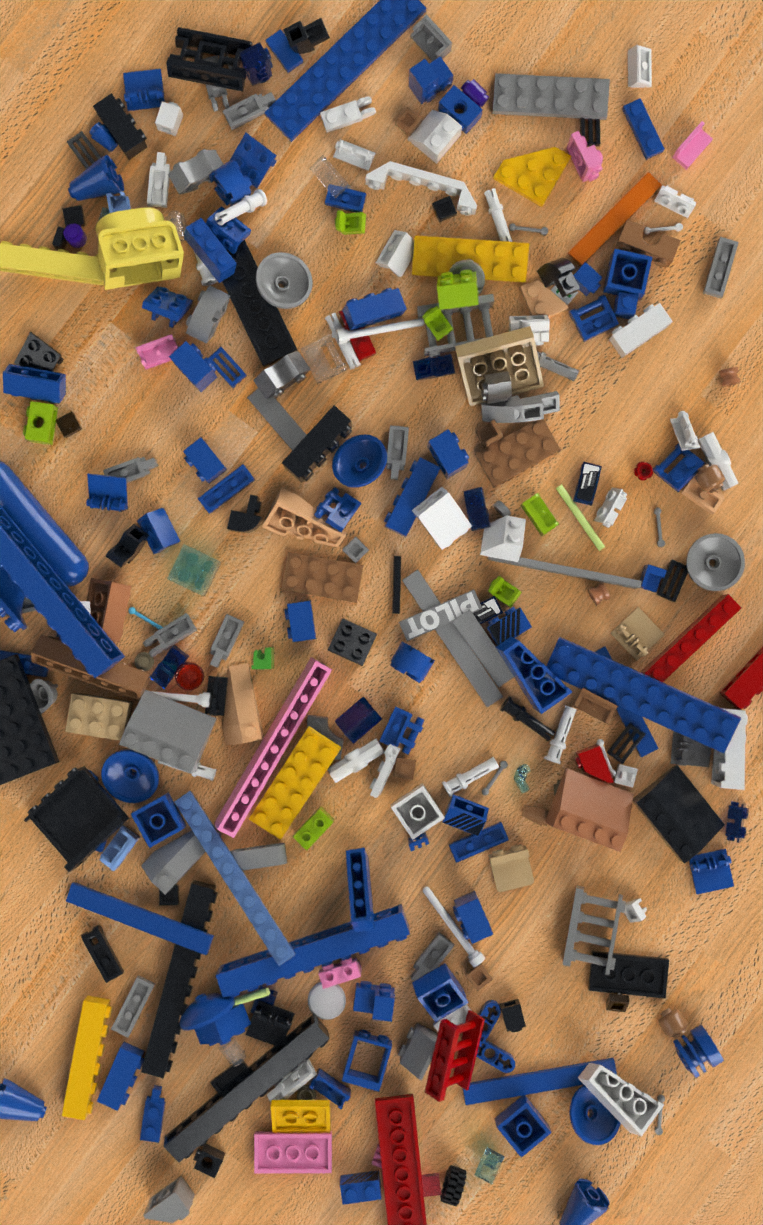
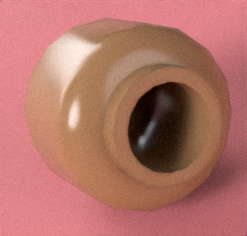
M707 463L698 469L699 474L696 475V480L704 492L709 491L713 493L724 486L725 477L717 465L709 466Z
M668 1008L660 1013L662 1017L659 1019V1025L667 1037L676 1039L687 1032L688 1022L679 1009L671 1010Z

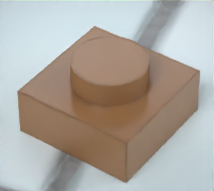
M407 107L395 121V125L411 136L422 123V118Z
M397 757L394 777L413 780L416 760Z
M482 963L465 974L477 991L493 980Z

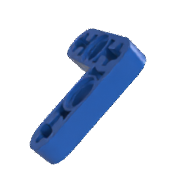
M489 1000L483 1005L478 1014L481 1017L485 1015L483 1018L485 1019L484 1022L488 1024V1028L481 1034L479 1046L482 1048L480 1053L478 1048L476 1057L504 1073H510L515 1068L513 1056L486 1040L501 1014L499 1003ZM493 1006H495V1010H496L497 1012H496V1013H495V1012H492V1013L490 1014L489 1018H490V1020H492V1021L490 1022V1021L486 1018V1017L488 1016V1014H489L488 1007L492 1008ZM486 1049H493L495 1055L492 1058H487L484 1055ZM499 1053L502 1060L507 1061L509 1059L510 1066H503V1062L498 1059Z

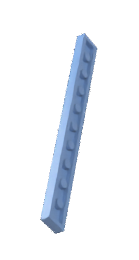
M189 791L174 801L278 966H281L295 956L296 953L192 791Z

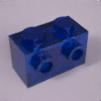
M260 42L240 52L242 66L246 69V75L252 86L264 83L272 77L271 68H273L270 60L272 59L267 48L263 49Z

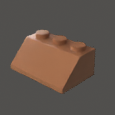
M91 578L87 601H90L91 616L112 641L120 642L123 635L124 620L127 615L128 600L131 596V586Z

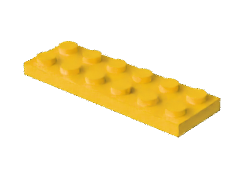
M415 235L412 275L438 277L442 273L448 272L456 262L471 259L482 267L485 280L526 283L529 243Z
M309 726L249 820L281 840L342 747Z

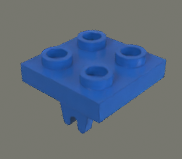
M157 286L143 301L142 308L152 312L151 320L156 321L159 315L170 319L169 327L173 328L192 307L193 300L188 299L185 295L173 293L165 287Z

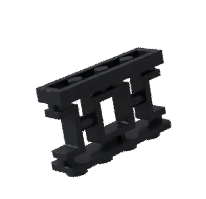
M177 28L175 43L176 47L182 48L180 56L170 54V57H168L166 63L168 77L243 92L246 69L239 66L241 60L251 61L253 56L251 41L187 28ZM190 46L198 48V50H190L189 48ZM227 52L228 54L236 55L235 58L226 57ZM203 54L219 55L218 63L202 60ZM186 58H193L195 60L194 62L186 61ZM224 65L232 66V70L223 67Z

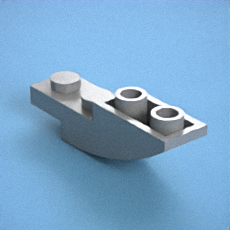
M554 391L522 399L516 395L512 396L510 401L492 404L483 402L481 403L482 420L485 422L495 420L496 423H519L544 419V414L560 411L559 393Z

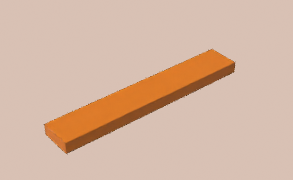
M648 172L568 252V255L581 267L661 188L662 184Z

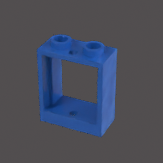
M355 1030L342 1074V1081L379 1092L392 1049V1040H389L384 1035H371L367 1030ZM358 1040L385 1048L377 1076L350 1069Z

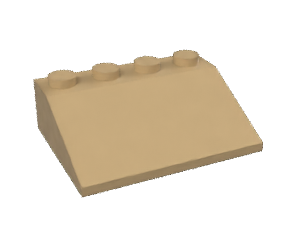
M530 326L455 346L470 406L483 403L481 390H483L482 383L485 382V375L508 371L511 379L512 395L544 387L535 339Z

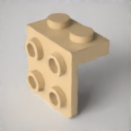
M516 845L511 847L510 850L504 851L500 849L488 855L498 892L534 883L529 861L530 856L526 846Z

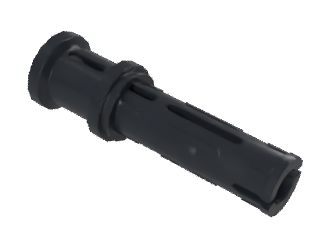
M510 696L500 707V711L507 712L513 717L514 721H521L546 739V741L551 739L546 732L552 736L555 733L554 730L527 713L524 706L516 704Z

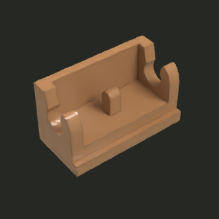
M582 688L574 704L575 708L608 725L618 707Z

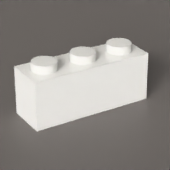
M660 303L656 306L651 304L643 310V315L640 317L637 315L633 316L627 321L628 325L624 328L619 326L612 331L613 335L609 340L621 358L663 331L673 322Z

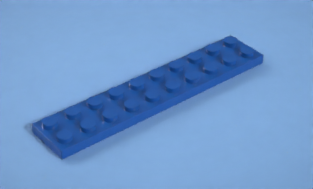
M380 0L264 112L265 116L292 142L320 115V112H323L426 12V7L419 0Z
M559 637L546 666L555 676L566 683L580 689L584 688L617 706L722 753H725L741 720V717L562 637Z

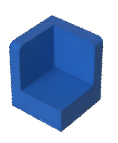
M649 564L645 565L640 581H642L640 588L657 592L660 580L665 578L667 570Z

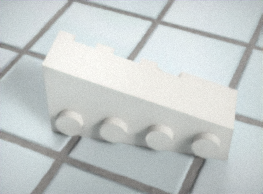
M721 708L741 717V720L725 753L714 749L711 784L720 788L745 790V726L748 722V716L745 710Z
M589 1063L578 1077L629 1133L642 1136L664 1106V1104L638 1090L635 1086L627 1083L602 1065Z

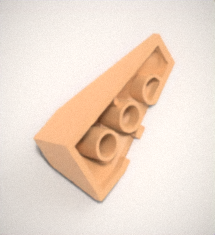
M284 488L280 489L262 525V527L278 535H294L300 540H303V538L313 539L315 543L339 547L347 534L345 531L340 532L326 523L327 517L324 515L321 518L315 517L314 513L317 510L300 496Z
M248 663L229 667L223 719V731L227 746L264 738Z

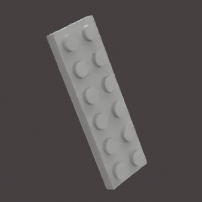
M495 73L492 114L606 120L610 79Z

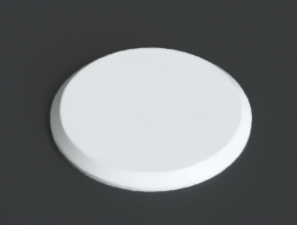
M319 982L309 992V1009L320 1019L330 1020L336 1018L345 1008L346 996L338 984L323 989L321 982Z

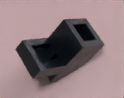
M322 18L306 26H303L302 22L298 21L283 29L291 49L299 54L315 50L314 46L330 38Z
M559 258L544 264L537 270L545 288L555 284L562 298L580 289L572 274L575 266L568 259Z
M250 495L246 513L231 510L227 529L239 533H250L256 530L263 520L262 517L256 516V513H260L262 502L259 501L260 498Z
M133 524L123 533L119 543L107 552L106 557L122 568L126 563H131L146 543L149 534Z

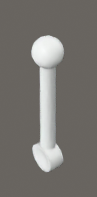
M677 223L675 226L645 227L643 232L646 235L650 234V232L667 230L679 232L682 230L683 225Z
M598 739L596 743L601 747L610 774L614 777L616 776V771L612 769L603 746L604 741Z

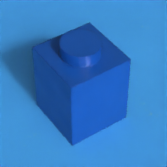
M586 262L573 275L580 287L579 290L586 297L590 292L594 294L600 288L601 284L599 282L603 278Z
M619 292L614 303L613 312L615 316L631 319L636 314L638 295Z

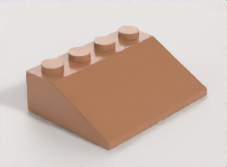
M565 768L545 822L556 829L621 852L628 834L634 794Z

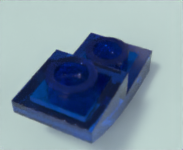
M452 354L413 361L416 380L456 374Z
M479 487L463 491L468 519L472 525L471 530L476 531L491 527L484 489Z

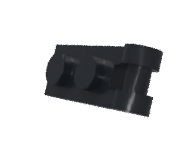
M100 925L94 927L91 932L81 934L86 948L106 983L124 973ZM97 938L99 942L94 944L92 939Z

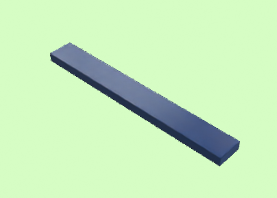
M71 883L66 902L198 953L208 954L214 935L81 884Z
M614 1058L470 1082L469 1090L463 1089L465 1104L471 1105L584 1085L578 1077L589 1063L602 1065L617 1075Z

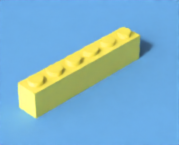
M1 241L0 271L104 286L105 277L100 269L98 254L88 256L84 252L73 254L64 249L52 251L50 248L39 246V249L27 244L16 246L7 241Z

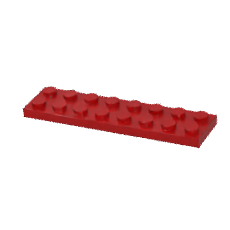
M413 1094L375 1098L387 1224L427 1225Z

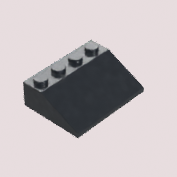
M677 764L633 798L634 804L677 858L684 864L698 854L725 825Z

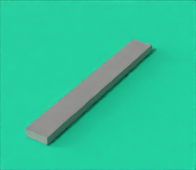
M493 557L487 558L490 561L634 589L640 588L642 583L640 580L522 557L519 558L518 562Z
M416 570L402 580L422 611L441 604L419 570ZM451 622L435 629L486 707L503 697L454 623Z

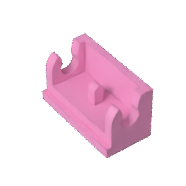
M171 334L135 348L141 358L142 365L147 370L171 361L169 356L178 349V346Z

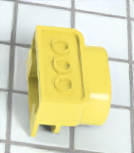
M143 207L116 211L105 215L97 222L95 231L98 238V257L101 272H103L105 277V290L180 278L184 252L177 229L172 222L164 220L163 214L159 210Z

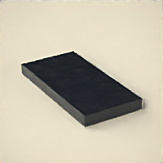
M592 951L591 955L607 959L609 952ZM613 953L612 958L616 959L614 970H610L609 975H605V966L590 963L589 991L666 998L669 969L668 958Z

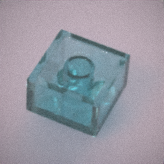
M184 544L167 579L199 595L206 596L222 562Z

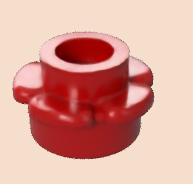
M639 462L636 465L634 474L638 476L639 480L644 481L652 477L653 469L650 463Z

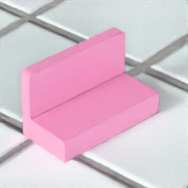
M703 121L680 145L672 157L686 170L713 140L702 130L705 124Z

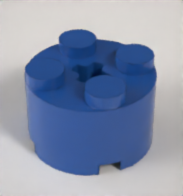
M235 160L226 162L209 174L211 183L215 181L216 187L214 189L226 205L230 204V207L239 203L244 196L251 195L249 188L252 185L251 181L246 175H242L239 171L240 167Z
M402 641L390 661V666L402 674L407 671L406 675L421 683L422 680L424 681L435 660Z

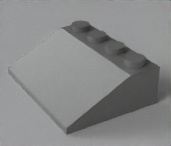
M145 690L125 728L119 745L192 774L198 767L217 718Z

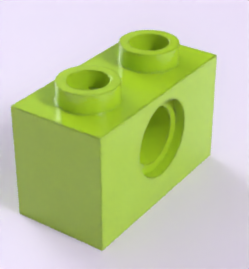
M30 402V406L27 407L26 411L28 422L23 430V435L27 441L53 445L58 407L53 404ZM43 419V425L37 428V421Z
M320 806L294 833L293 838L307 851L334 823V818Z

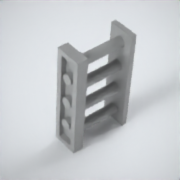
M493 294L479 296V305L441 310L452 328L451 316L453 313L460 312L463 314L467 341L456 343L453 329V331L447 334L448 344L437 346L436 338L426 326L429 347L424 348V356L429 355L430 358L438 357L440 353L456 351L455 346L480 340L474 339L470 315L473 309H479L482 312L486 338L493 336L489 313L490 307L494 304ZM439 303L417 306L418 319L422 318L428 309L439 306Z
M576 886L563 965L570 967L571 961L579 960L605 966V975H609L610 970H614L616 959L612 958L619 916L620 912L624 913L626 901L622 900L623 895L619 894L618 901L587 895L584 892L583 886ZM590 903L616 909L615 919L610 920L584 914V912L580 911L581 904ZM586 922L613 928L611 940L580 933L577 930L578 923ZM583 941L609 947L608 958L579 953L573 949L574 942Z

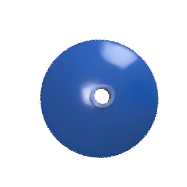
M358 435L348 439L338 448L334 455L332 469L335 477L343 485L352 488L363 487L372 483L381 475L386 466V448L378 438L371 435Z
M120 750L111 754L102 767L101 777L105 788L113 797L123 802H143L155 793L159 784V772L154 762L148 756L134 750Z
M222 993L200 994L186 1008L180 1018L179 1025L182 1030H194L206 1026L225 1015L234 1006L235 1000L234 998H229V996L223 998Z
M585 1085L575 1092L570 1103L569 1113L571 1125L577 1136L591 1145H603L611 1141L619 1130L620 1122Z

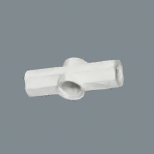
M714 432L698 439V443L706 457L705 463H708L709 466L717 465L725 477L724 486L721 487L722 491L738 484L730 467V458L727 452L722 450Z
M375 738L360 749L357 748L344 756V759L336 762L327 770L335 783L351 773H356L363 769L370 761L376 759L385 751Z

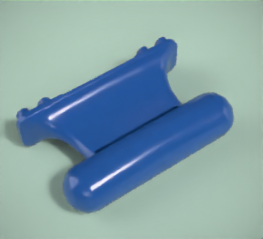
M0 461V505L68 587L81 583L89 571V562L12 469ZM0 567V616L2 618L6 614L10 616L4 622L14 632L20 628L25 630L27 625L22 615L25 596L22 594V589L17 583L10 580L8 572Z

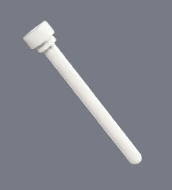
M423 318L352 331L341 328L335 330L337 344L341 345L346 344L352 338L423 326L425 322Z
M151 691L173 701L198 703V705L205 708H210L212 705L211 692L189 695Z
M424 887L423 893L468 953V961L474 968L485 960L484 955L481 951L474 950L431 889Z

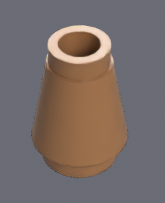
M524 805L521 816L540 826H547L545 819L549 810L544 807Z

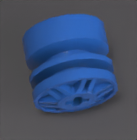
M701 1024L690 1031L693 1038L692 1041H689L685 1035L681 1036L685 1043L684 1046L680 1044L678 1039L673 1041L677 1055L685 1068L695 1078L700 1076L696 1069L697 1066L701 1068L703 1073L707 1072L704 1065L705 1061L713 1068L724 1062L716 1045Z

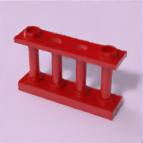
M469 1010L465 1023L458 1026L447 1019L440 1021L425 1093L438 1102L445 1099L447 1087L457 1084L466 1091L469 1090L485 1021L483 1017ZM463 1032L461 1041L458 1042L459 1034ZM459 1050L457 1058L454 1059L455 1052ZM451 1069H454L453 1076L450 1077Z

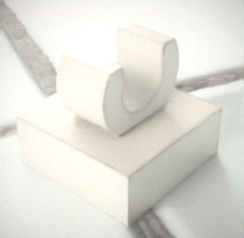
M618 764L613 782L633 788L638 769Z
M641 898L626 902L624 914L630 923L639 922L646 918L645 912L647 908H641L639 905L642 901Z

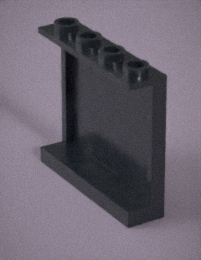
M85 766L79 769L73 768L67 774L68 778L65 781L61 780L54 786L55 790L42 797V803L39 806L35 805L27 812L29 815L24 819L25 822L32 820L68 862L64 866L68 872H71L83 863L129 819L127 814Z

